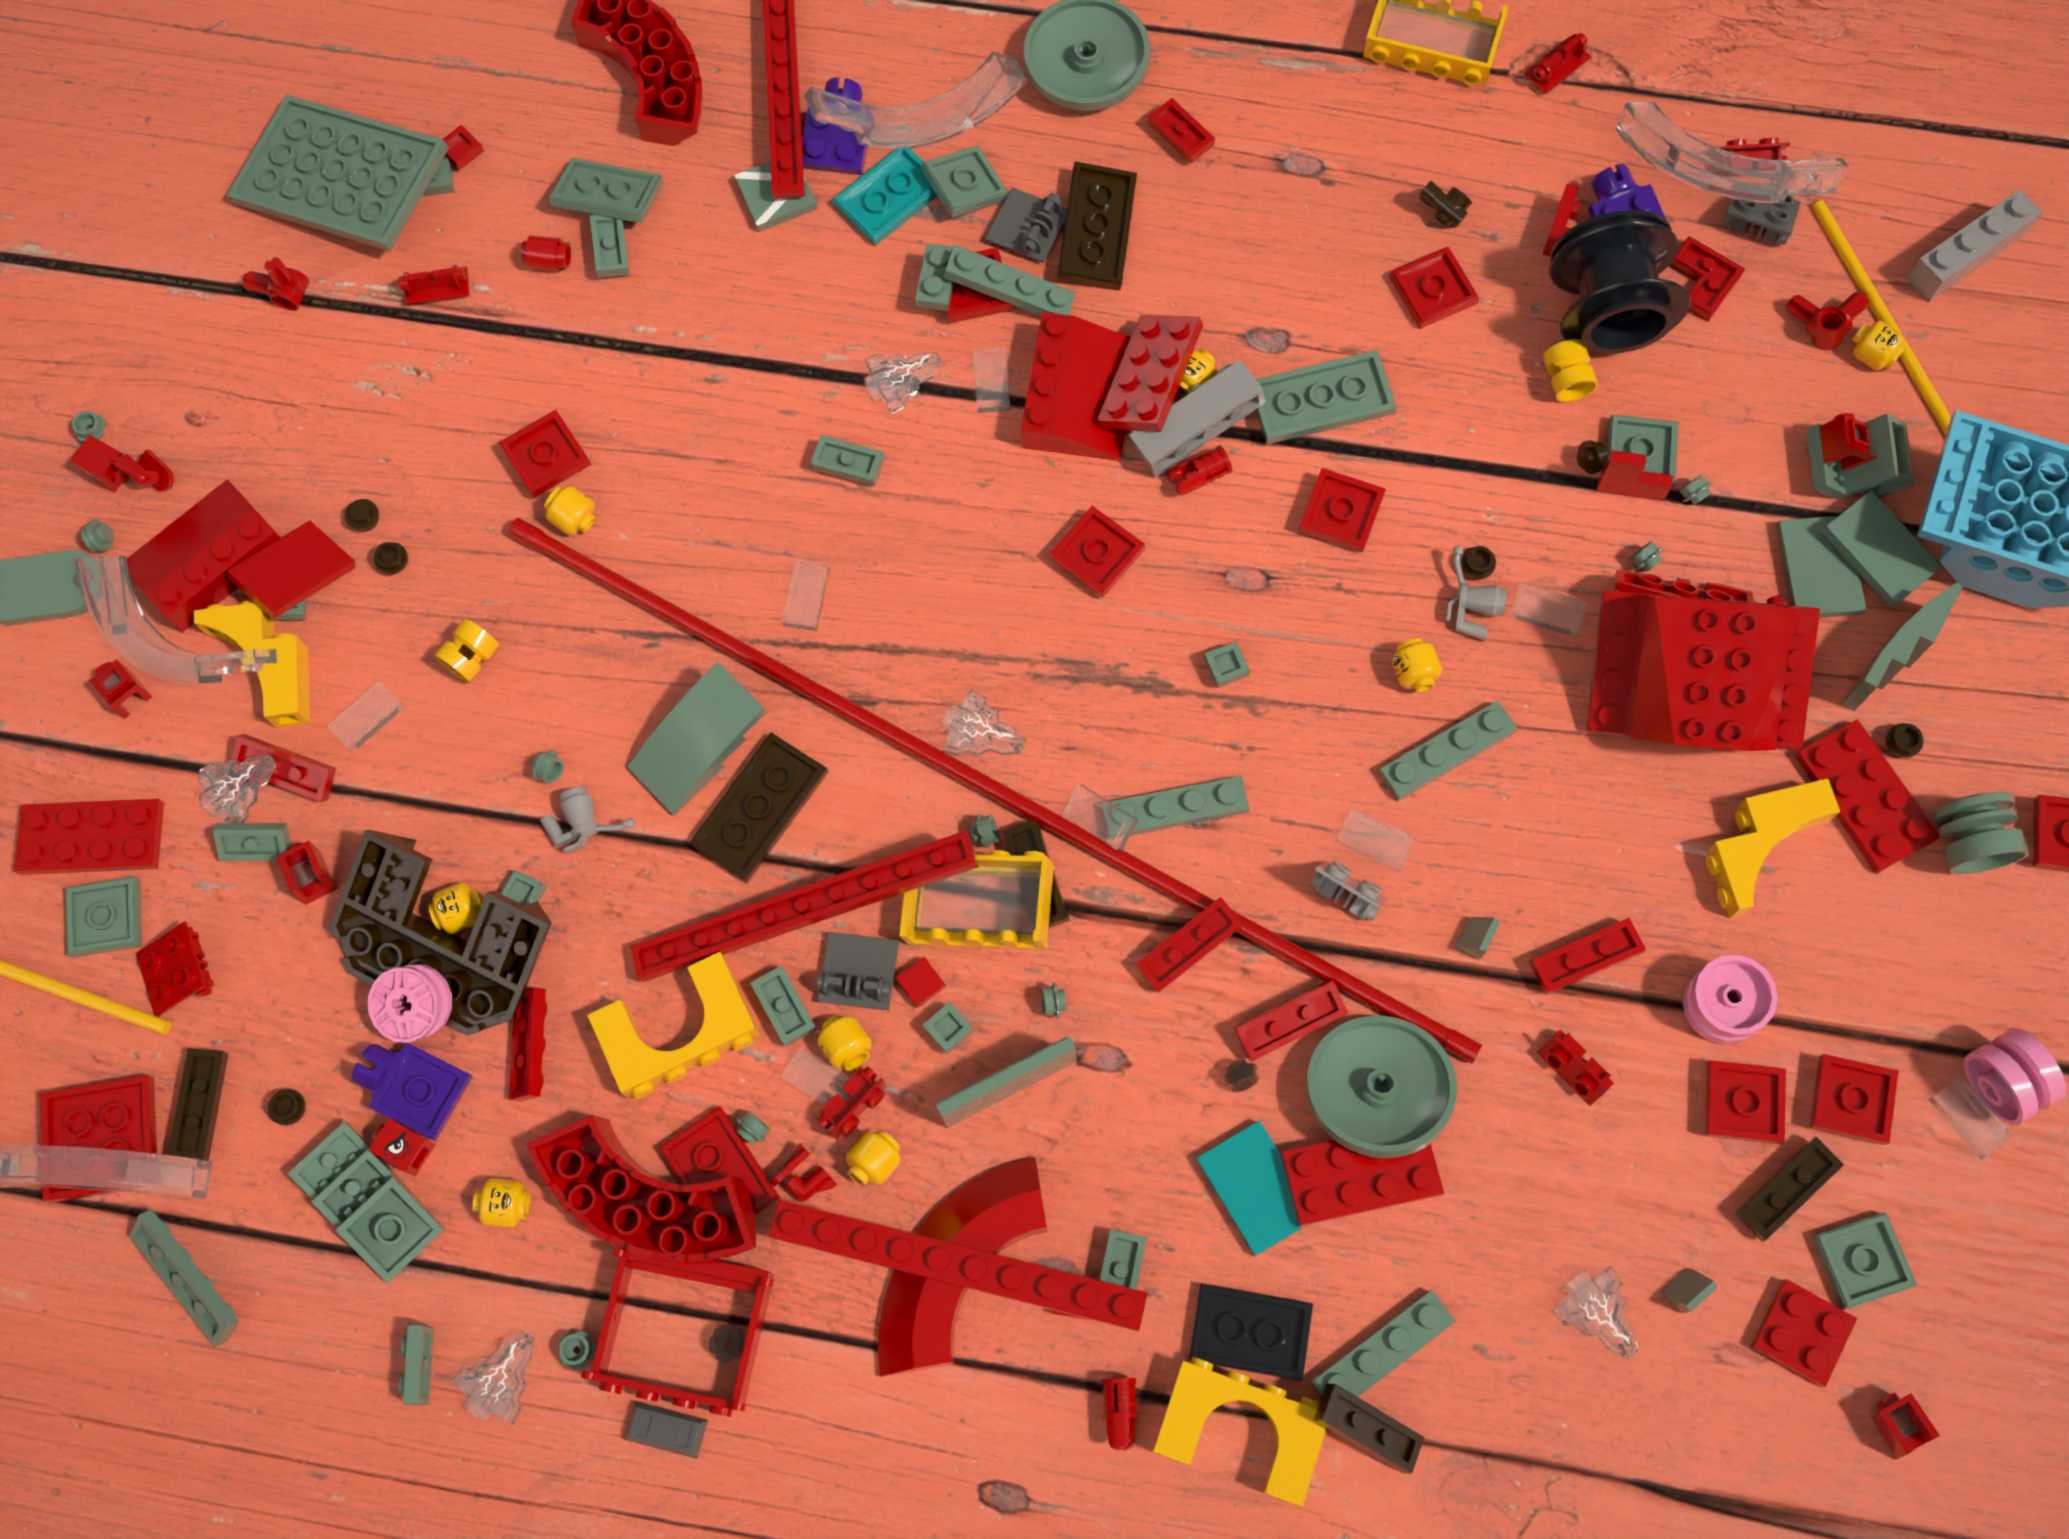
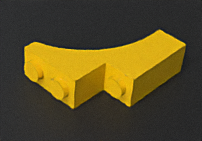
M253 600L242 601L240 605L224 606L214 604L208 606L207 609L194 610V623L207 636L229 641L247 653L260 679L263 692L264 717L271 724L278 728L310 723L308 647L297 635L282 633L277 634L274 638V620H270L268 614Z
M1829 779L1748 797L1736 808V824L1738 829L1744 832L1745 835L1716 841L1707 850L1706 855L1708 871L1711 875H1715L1719 886L1717 890L1719 903L1723 909H1727L1729 918L1742 916L1753 907L1754 888L1759 870L1765 858L1777 843L1802 829L1830 822L1840 813Z

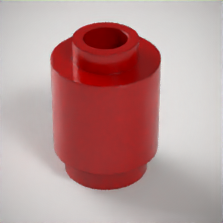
M530 235L527 241L522 242L521 259L526 261L528 268L560 271L561 268L568 269L571 261L570 243L563 242L561 238Z

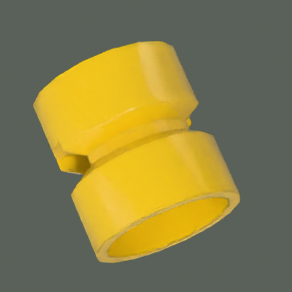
M1571 339L1562 341L1544 352L1543 359L1547 372L1552 377L1551 384L1557 401H1577L1592 394L1598 388L1599 384L1594 369L1591 365L1587 364L1591 360L1587 347L1584 346L1582 340Z
M464 618L452 632L453 641H445L434 654V657L454 675L470 683L481 670L480 662L482 660L488 661L500 645L485 630ZM460 647L472 655L469 660L458 652Z

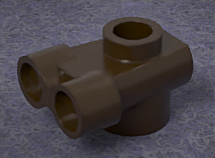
M1430 181L1425 186L1419 197L1429 207L1432 206L1437 210L1434 213L1435 218L1447 227L1451 223L1458 227L1468 214L1466 210L1472 204V201L1459 189L1452 186L1448 193L1445 194L1433 181Z

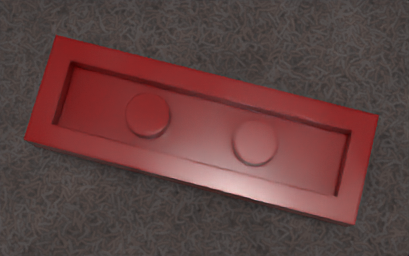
M247 734L237 735L229 768L247 774V769L250 765H255L250 770L249 776L318 802L328 800L336 771L335 767Z
M1220 897L1137 962L1136 965L1159 993L1244 925L1224 899Z
M1629 917L1536 957L1529 964L1545 995H1548L1644 953L1646 948Z
M1329 979L1233 1028L1248 1060L1252 1062L1348 1014V1011L1334 981Z
M532 987L525 990L513 1019L508 1100L522 1102L541 1096V1089L544 1083L542 1057L546 1046L544 1018L547 1014L546 989Z

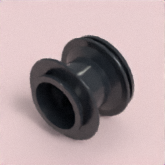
M1641 210L1606 213L1577 224L1557 240L1550 253V278L1558 288L1580 295V299L1567 310L1561 320L1560 331L1565 340L1580 339L1584 346L1587 347V350L1599 353L1615 354L1630 352L1660 340L1684 319L1691 307V297L1688 291L1682 285L1670 280L1660 279L1658 276L1675 259L1679 245L1676 235L1672 232L1669 222L1664 217Z

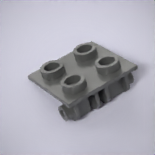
M1738 180L1722 224L1727 225L1728 230L1743 234L1747 223L1751 222L1746 236H1750L1756 224L1760 227L1755 239L1759 240L1765 227L1766 231L1761 241L1778 246V244L1785 245L1792 234L1801 201L1795 200L1786 193H1775L1763 189L1757 183H1745Z
M1012 187L985 241L1044 263L1065 223L1067 208L1061 206V197L1055 193H1050L1049 196L1041 199Z
M829 932L822 974L818 975L817 988H820L818 1002L889 1011L899 940Z

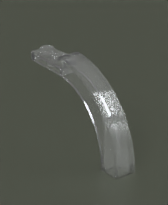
M992 51L983 64L963 82L937 97L917 104L899 107L872 106L814 87H810L804 97L815 120L822 124L829 123L839 126L848 132L853 131L859 145L881 149H906L934 144L975 127L1005 106L1027 83V79L1016 59Z
M1626 102L1616 127V132L1637 155L1656 169L1697 189L1736 200L1783 204L1787 195L1836 193L1848 168L1843 158L1766 160L1721 150L1698 140L1679 128L1660 110L1655 102Z
M101 555L75 559L81 592L95 624L110 645L123 658L141 671L169 682L183 684L222 682V675L235 674L234 667H241L242 673L263 671V664L277 663L276 649L245 650L203 655L176 646L160 634L143 613L132 589L126 556Z
M46 1145L0 1146V1188H76L146 1194L183 1200L207 1199L212 1161L86 1147Z

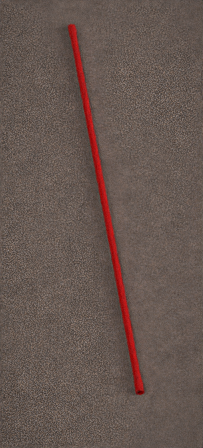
M516 518L511 523L508 534L534 549L541 550L1031 820L1036 819L1043 827L1201 913L1215 902L1214 899L555 540L530 523L520 518ZM1232 910L1244 925L1237 931L1238 934L1324 981L1333 980L1337 988L1380 1012L1415 1024L1436 1039L1444 1049L1471 1064L1474 1062L1482 1047L1481 1043L1455 1029H1450Z

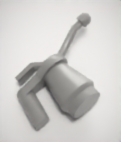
M1457 545L1453 548L1452 554L1454 555V566L1459 588L1456 592V597L1448 603L1446 622H1450L1452 606L1459 601L1455 631L1486 641L1488 628L1464 620L1465 609L1491 617L1496 615L1503 616L1507 589L1500 588L1498 585L1469 587V584H1465L1460 565V556L1463 555V548Z
M583 786L568 789L559 796L561 800L560 808L572 827L571 831L564 834L552 815L540 819L555 847H561L578 840L577 843L563 849V852L567 854L584 848L589 838L596 835L599 831H621L626 828L629 830L636 824L633 818H628L619 825H598L594 818L593 798L588 794L587 788Z

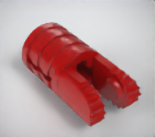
M1219 445L1214 449L1206 451V453H1202L1171 468L1166 473V477L1170 483L1176 484L1175 490L1182 496L1207 485L1209 482L1215 481V479H1220L1224 475L1232 473L1233 469L1227 453Z
M1136 1378L1102 1379L1103 1419H1106L1108 1444H1110L1113 1450L1127 1451L1135 1443V1418H1138V1412L1136 1411Z

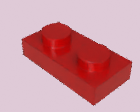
M1170 98L1148 116V124L1190 163H1193L1215 144V137L1173 98Z
M1566 184L1542 255L1550 257L1554 244L1564 233L1571 229L1566 227L1568 219L1575 221L1581 201L1575 200L1579 190L1578 186Z

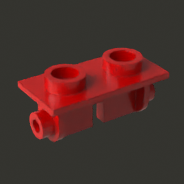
M1583 33L1571 35L1524 73V76L1541 91L1548 94L1591 59L1592 56L1585 51V45L1588 42L1587 37Z
M1779 138L1760 139L1759 144H1746L1745 139L1727 141L1725 146L1715 151L1716 155L1724 154V158L1719 160V171H1725L1726 175L1750 173L1751 161L1755 160V173L1779 172L1787 166V156L1782 155V150L1789 147L1790 142L1779 143Z
M452 265V268L412 274L404 272V276L398 277L400 289H404L406 305L470 296L467 266L458 268L457 265Z
M1560 1029L1537 1053L1546 1061L1550 1068L1555 1070L1572 1087L1578 1096L1582 1097L1591 1106L1614 1084L1610 1079L1611 1074L1593 1057L1584 1063L1580 1058L1587 1051L1569 1032L1565 1034Z
M868 1066L863 1071L858 1069L842 1087L851 1096L847 1102L836 1093L819 1111L821 1115L816 1120L826 1130L833 1125L834 1128L830 1133L836 1140L842 1134L845 1137L851 1134L859 1125L860 1120L858 1117L867 1107L870 1110L875 1108L886 1095L883 1091L887 1087L885 1081L880 1078L875 1083L873 1080L878 1075Z

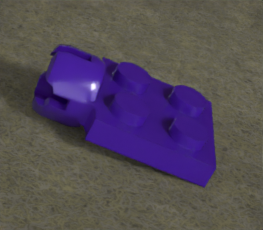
M831 78L825 84L823 100L818 104H808L802 138L804 169L862 175L872 113L870 110L860 108L863 94L860 84L845 78L842 89L839 88L840 78Z
M1625 164L1615 165L1616 172H1613L1611 167L1604 169L1595 176L1591 183L1598 202L1592 204L1588 209L1591 218L1625 210L1648 211L1665 218L1651 184L1646 186L1636 184L1629 167Z
M406 1043L399 1052H391L380 1045L371 1044L360 1056L375 1064V1069L371 1070L356 1062L352 1072L353 1081L373 1093V1100L369 1108L435 1142L473 1077L469 1073L410 1043Z

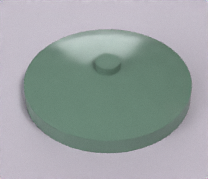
M1114 0L1059 1L1037 16L1031 24L1024 41V64L1032 85L1047 100L1072 110H1099L1111 107L1125 100L1143 82L1150 62V41L1142 21L1129 8Z
M1365 1016L1349 1020L1337 1026L1320 1041L1309 1063L1306 1091L1315 1119L1322 1129L1337 1143L1365 1156L1396 1158L1425 1148L1444 1131L1454 1110L1457 1097V1080L1449 1056L1438 1041L1425 1030L1415 1024L1395 1017Z

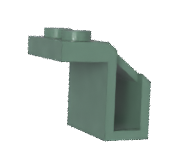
M1888 413L1864 422L1868 426L1869 452L1878 458L1848 471L1841 470L1840 460L1829 465L1824 463L1820 434L1821 424L1807 428L1809 441L1807 443V451L1811 458L1812 466L1810 478L1814 490L1833 499H1844L1857 493H1868L1872 490L1878 498L1915 485L1906 422Z

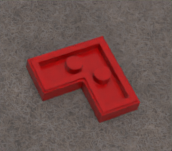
M1690 236L1679 248L1675 259L1670 264L1673 268L1696 281L1688 292L1691 297L1689 311L1707 322L1710 321L1745 271V268Z
M1613 450L1597 480L1596 491L1664 501L1672 487L1673 476L1643 471L1646 464V456L1643 454Z

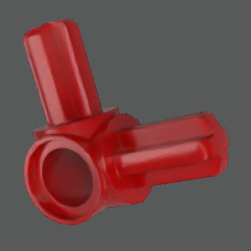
M273 257L271 261L265 262L264 268L267 270L268 275L253 271L243 275V287L246 290L268 294L274 304L289 311H297L310 282L305 274L292 268H286L283 262L276 257Z
M1854 292L1839 307L1830 306L1819 309L1803 296L1794 295L1787 303L1786 310L1807 325L1806 331L1812 335V341L1817 348L1832 350L1841 344L1843 336L1853 327L1852 321L1869 306L1870 301L1866 298L1865 293Z

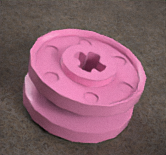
M408 964L383 972L373 983L368 995V1013L374 1027L382 1036L394 1042L410 1043L438 1033L447 1023L452 1011V993L447 981L437 970L425 964Z

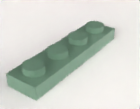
M955 244L951 249L943 274L945 279L1040 316L1042 312L1069 315L1076 293Z
M1497 700L1380 768L1379 774L1396 800L1400 801L1515 734L1518 728Z
M1242 776L1104 802V810L1110 838L1116 839L1248 813L1249 805Z
M152 1209L140 1214L129 1234L130 1239L212 1345L217 1347L226 1342L239 1321L235 1316L233 1308L218 1295L211 1280L203 1275L194 1264L190 1253L181 1247L172 1236L168 1225L163 1220H160Z
M1431 1290L1310 1383L1321 1398L1326 1384H1337L1358 1397L1456 1321Z

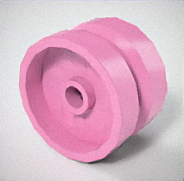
M1726 955L1707 963L1693 976L1686 985L1682 1002L1686 1019L1693 1030L1706 1040L1718 1044H1735L1747 1039L1767 1025L1775 1014L1778 996L1775 982L1767 969L1754 959L1741 955Z
M2011 1028L1992 1041V1045L1984 1044L1964 1058V1069L1975 1094L1988 1110L2008 1125L2018 1126L2038 1113V1108L2046 1109L2066 1095V1083L2057 1062L2041 1042L2023 1029Z

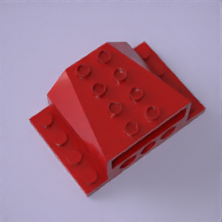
M1602 590L1586 729L1588 731L1622 733L1631 738L1682 746L1739 751L1776 750V747L1803 749L1820 608Z

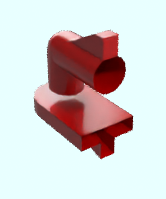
M145 450L138 463L129 454L113 458L111 462L115 467L127 473L139 485H152L158 491H167L174 484V475L171 469L151 450Z
M801 1143L798 1144L783 1169L769 1181L774 1187L810 1155ZM820 1166L804 1182L795 1174L785 1187L798 1201L805 1202L815 1193L833 1189L837 1183Z

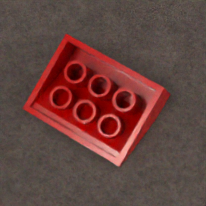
M1042 312L1021 425L1022 448L1121 461L1126 430L1101 428L1097 419L1131 337L1076 316Z
M227 479L121 564L159 611L183 633L194 624V610L207 609L210 605L219 604L238 589L228 578L227 570L281 537Z

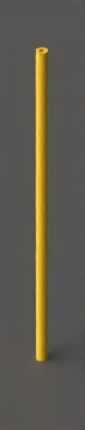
M1820 200L1814 203L1811 207L1859 290L1866 294V298L1870 301L1869 307L1876 319L1885 322L1901 333L1825 202ZM1904 338L1902 345L1906 348L1899 358L1946 436L1951 416Z
M0 960L1 976L166 1035L171 1028V1022Z

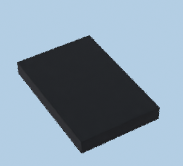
M1200 1284L1189 1361H1191L1192 1357L1212 1363L1214 1366L1303 1381L1313 1303Z

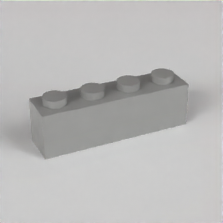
M2019 189L1922 256L1906 279L1930 302L2025 236L2043 212Z
M1240 359L1234 364H1227L1209 381L1195 385L1188 395L1178 402L1172 403L1161 432L1133 430L1129 434L1132 446L1156 478L1265 404L1263 388Z

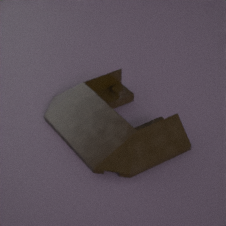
M369 829L365 830L329 925L334 939L339 938L346 958L342 960L347 973L373 985L383 972L408 964H425L437 970L445 978L452 993V1011L446 1025L469 1036L514 1019L552 924L538 901L524 906L493 890L486 893L468 941L455 934H449L444 929L438 930L434 923L412 913L433 859L414 850L417 841L415 839Z

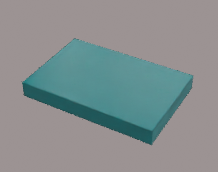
M903 143L833 198L832 201L834 207L876 246L938 196L921 170L924 161Z
M1260 1120L1196 1158L1254 1257L1305 1227H1298L1280 1152Z

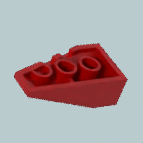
M1616 570L1615 589L1618 591L1754 602L1751 591L1719 583L1707 582L1705 588H1700L1690 584L1688 579L1677 578L1676 581L1670 584L1664 583L1665 581L1661 577L1652 574Z

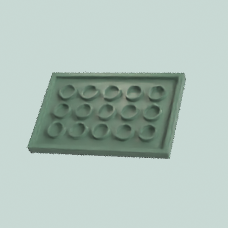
M286 94L226 197L231 203L391 251L449 147L444 140Z

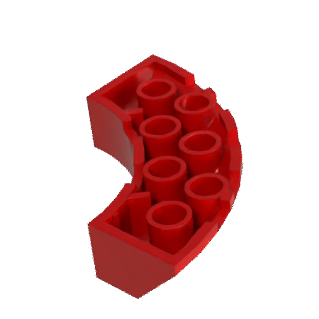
M578 0L571 25L579 46L600 52L616 61L631 75L638 86V105L635 121L642 141L674 146L697 134L702 111V80L692 46L688 38L677 26L671 14L651 0Z
M591 1115L526 1143L538 1173L545 1185L550 1187L561 1202L560 1205L566 1211H569L592 1234L619 1248L644 1257L679 1262L710 1261L734 1256L756 1248L755 1212L744 1180L741 1178L727 1176L702 1184L683 1185L663 1180L644 1169L627 1153L614 1133L609 1119L596 1115Z
M1036 1157L999 1167L967 1183L938 1206L915 1234L998 1254L1022 1239L1048 1232ZM894 1270L883 1301L879 1323V1376L885 1377L955 1365L954 1333L961 1302L968 1289Z

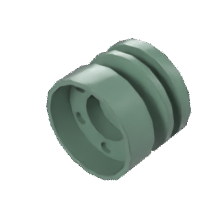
M1992 792L1970 795L1943 805L1933 812L1935 823L1943 825L1938 829L1939 836L1945 839H1958L1944 847V854L1950 873L1971 874L2013 864L2029 856L2023 831L2017 828L2003 829V827L2018 820L2017 811L2010 809L2014 806L2011 793Z

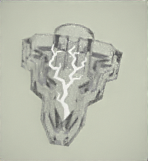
M879 353L865 358L870 375L864 377L863 381L873 403L882 400L889 411L894 414L907 406V400L918 394L920 384L932 379L943 366V362L938 353H918L910 357H905L899 353L885 357Z
M972 689L963 700L961 706L953 703L950 704L941 725V729L948 732L943 752L959 757L966 752L981 755L989 750L1001 755L1021 754L1026 744V740L1013 726L1001 721L999 711L987 705V698Z
M271 755L252 756L242 763L235 760H229L223 764L212 762L199 770L200 775L198 779L204 790L199 795L201 806L209 815L220 817L225 823H243L249 818L248 810L258 800V789L269 782L277 764Z
M1612 1266L1605 1268L1601 1273L1593 1277L1585 1269L1561 1287L1567 1296L1551 1312L1564 1326L1573 1325L1583 1336L1597 1337L1607 1350L1625 1359H1629L1639 1351L1634 1329L1624 1317L1627 1303L1619 1291L1622 1282Z
M521 1331L505 1340L495 1354L482 1355L472 1367L464 1366L451 1381L467 1396L461 1406L484 1422H488L492 1415L513 1425L523 1407L520 1401V1397L526 1387L523 1372L532 1360L535 1338L525 1331Z

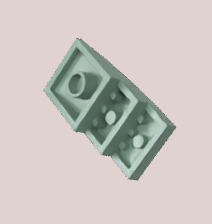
M1956 582L1930 600L1911 617L1859 675L1841 705L1855 711L1877 687L1883 689L1904 666L1910 668L1935 642L1963 585Z
M717 661L663 719L630 762L628 768L675 816L724 768L721 763L746 740L743 735L767 711Z
M344 1121L299 1162L288 1175L312 1199L311 1202L337 1228L336 1232L388 1283L431 1243L444 1228L385 1161L368 1150L370 1145L347 1121Z

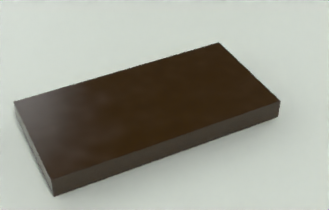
M1074 161L1056 279L1120 291L1137 173Z
M771 732L690 840L689 845L747 884L829 772L828 769Z

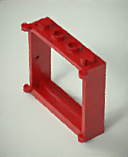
M613 1248L611 1255L619 1257L592 1369L591 1372L582 1370L581 1378L600 1382L598 1390L621 1394L622 1388L627 1387L636 1389L635 1397L658 1402L659 1394L674 1397L672 1402L674 1406L695 1409L696 1402L709 1404V1413L728 1417L732 1416L733 1410L745 1412V1402L769 1296L775 1281L773 1280L774 1274L765 1270L715 1260L695 1262L659 1260L636 1255L625 1249ZM633 1269L756 1294L732 1401L607 1375Z

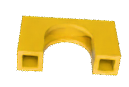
M721 952L687 967L703 1002L704 1021L698 1035L689 1044L680 1049L659 1051L647 1046L640 1035L629 1007L621 999L587 1015L619 1090L628 1099L632 1097L635 1100L644 1098L655 1091V1086L665 1081L667 1083L677 1082L688 1075V1070L698 1065L701 1067L710 1066L721 1059V1054L731 1049H734V1051L743 1050L754 1043V1038L760 1036L731 969Z
M1195 1357L1191 1358L1190 1363L1182 1361L1153 1453L1190 1466L1204 1422L1209 1414L1218 1406L1229 1402L1251 1404L1268 1417L1276 1436L1275 1454L1263 1493L1303 1507L1326 1431V1427L1314 1421L1320 1402L1301 1397L1300 1403L1285 1398L1287 1391L1265 1383L1262 1390L1249 1385L1250 1377L1231 1370H1228L1227 1376L1212 1371L1214 1364Z

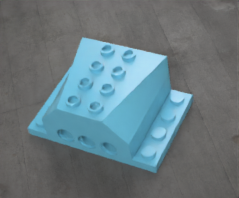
M1958 410L1954 412L1947 429L1917 536L1944 545L1939 562L1959 584L1965 588L2027 608L2069 607V445Z

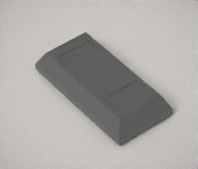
M635 1401L624 1440L697 1459L708 1420Z

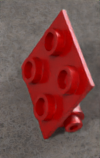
M186 921L136 953L154 1016L159 1017L196 992L198 997H205L212 993L214 982L211 980L209 971L204 970L208 967V963L202 960L205 957V953L201 949L199 934L194 932L192 927H188Z

